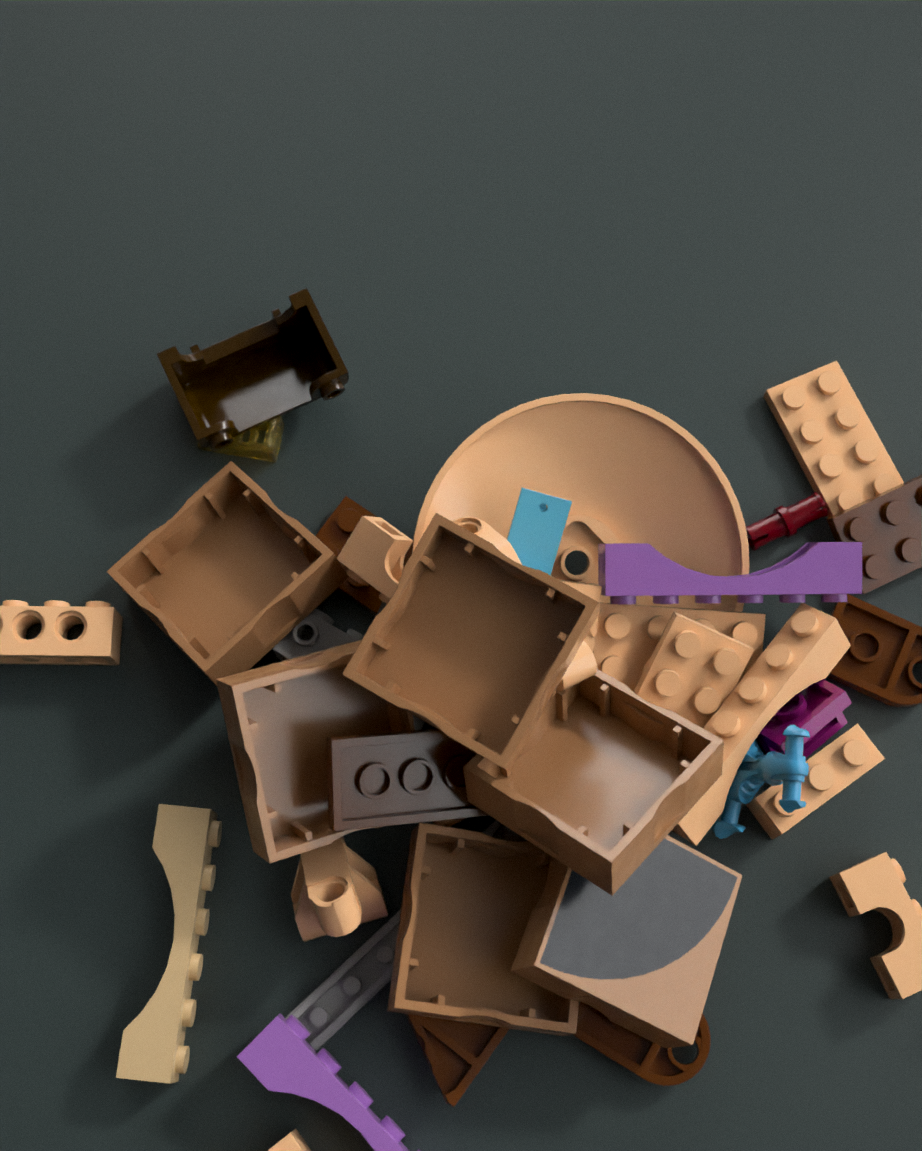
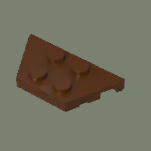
M406 1014L445 1102L450 1107H455L509 1029Z

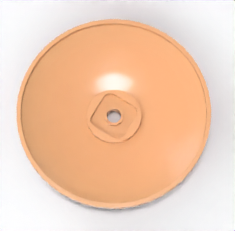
M575 393L539 398L505 411L478 428L449 456L435 476L424 498L413 537L412 553L435 513H438L450 521L460 517H477L507 539L522 487L572 501L551 572V576L556 579L598 584V544L649 543L666 558L687 569L707 575L734 576L749 574V544L745 521L731 484L716 460L695 437L669 417L631 400L602 394ZM577 550L585 555L587 565L583 572L573 575L567 571L565 559L570 552ZM601 595L600 602L610 603V596ZM695 595L679 596L678 604H653V596H636V604H633L742 612L744 603H737V595H721V603L713 604L695 603Z

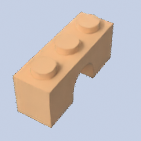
M362 516L338 555L337 560L349 568L347 571L349 577L362 585L368 586L370 584L381 592L379 595L380 600L388 604L398 587L404 568V557L413 540L381 517Z
M857 723L806 760V763L809 765V773L805 777L804 782L801 783V801L806 802L805 807L796 809L792 813L784 811L779 805V799L782 800L783 784L769 787L751 800L749 804H746V806L770 838L774 839L796 825L885 758Z
M884 852L830 876L849 917L874 910L883 914L892 926L893 937L889 947L870 958L889 998L904 999L921 991L922 907L915 899H910L903 885L906 882V878L899 863L894 858L890 859L887 852Z

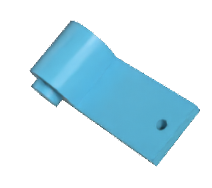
M521 487L507 540L512 545L522 565L541 570L551 576L572 501Z

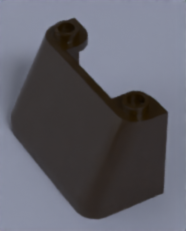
M307 288L288 296L291 306L283 314L277 308L271 311L272 319L202 350L199 349L197 344L190 347L192 354L188 355L180 354L176 346L157 353L201 447H210L212 451L222 449L230 445L235 436L320 398L330 400L345 391L344 385L349 380V372Z

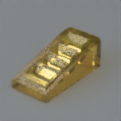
M282 416L251 429L248 442H242L244 434L242 433L235 436L230 445L219 450L212 451L210 447H201L199 443L197 447L205 451L276 462L284 431ZM260 430L266 431L264 443H257Z

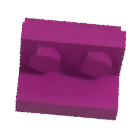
M823 679L811 684L781 707L764 726L756 739L759 740L766 754L776 751L785 755L786 736L783 735V732L789 725H795L810 733V738H804L803 756L807 758L848 723L842 711L851 705L852 702L845 690Z

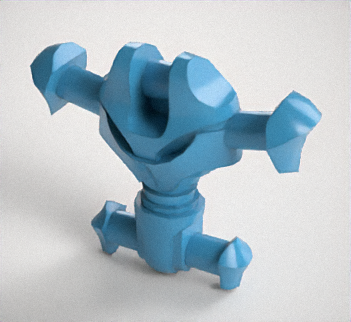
M789 725L784 730L783 735L786 736L785 755L776 751H771L764 755L755 739L734 777L721 819H717L711 827L716 837L719 839L727 838L735 832H743L746 829L745 826L738 824L742 804H749L765 782L771 786L783 784L782 800L779 799V805L785 812L792 813L796 809L806 806V802L801 801V783L804 782L805 777L809 773V765L806 763V757L803 756L804 738H810V733L807 730L795 725Z

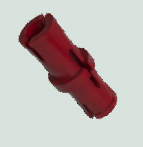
M814 492L811 496L788 507L781 505L774 508L773 514L749 526L746 525L750 548L756 551L759 547L784 535L789 538L796 535L797 529L821 517H826L828 515L827 508H820L825 506L822 497L817 492Z

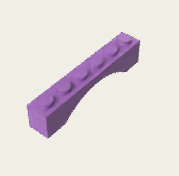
M807 542L791 556L771 567L749 574L734 576H713L687 569L666 558L649 543L598 544V585L602 586L601 595L610 596V604H636V596H653V604H678L679 596L695 595V603L704 604L721 603V595H737V603H763V595H779V602L804 603L805 594H821V602H847V594H862V542Z
M281 1013L278 1014L237 1056L268 1091L292 1093L317 1101L328 1107L353 1125L374 1151H410L401 1142L406 1135L388 1115L382 1120L378 1118L369 1108L374 1102L373 1099L357 1082L354 1081L350 1086L346 1084L337 1074L342 1068L341 1065L325 1048H322L318 1053L305 1040L310 1035L309 1031L292 1014L287 1019Z

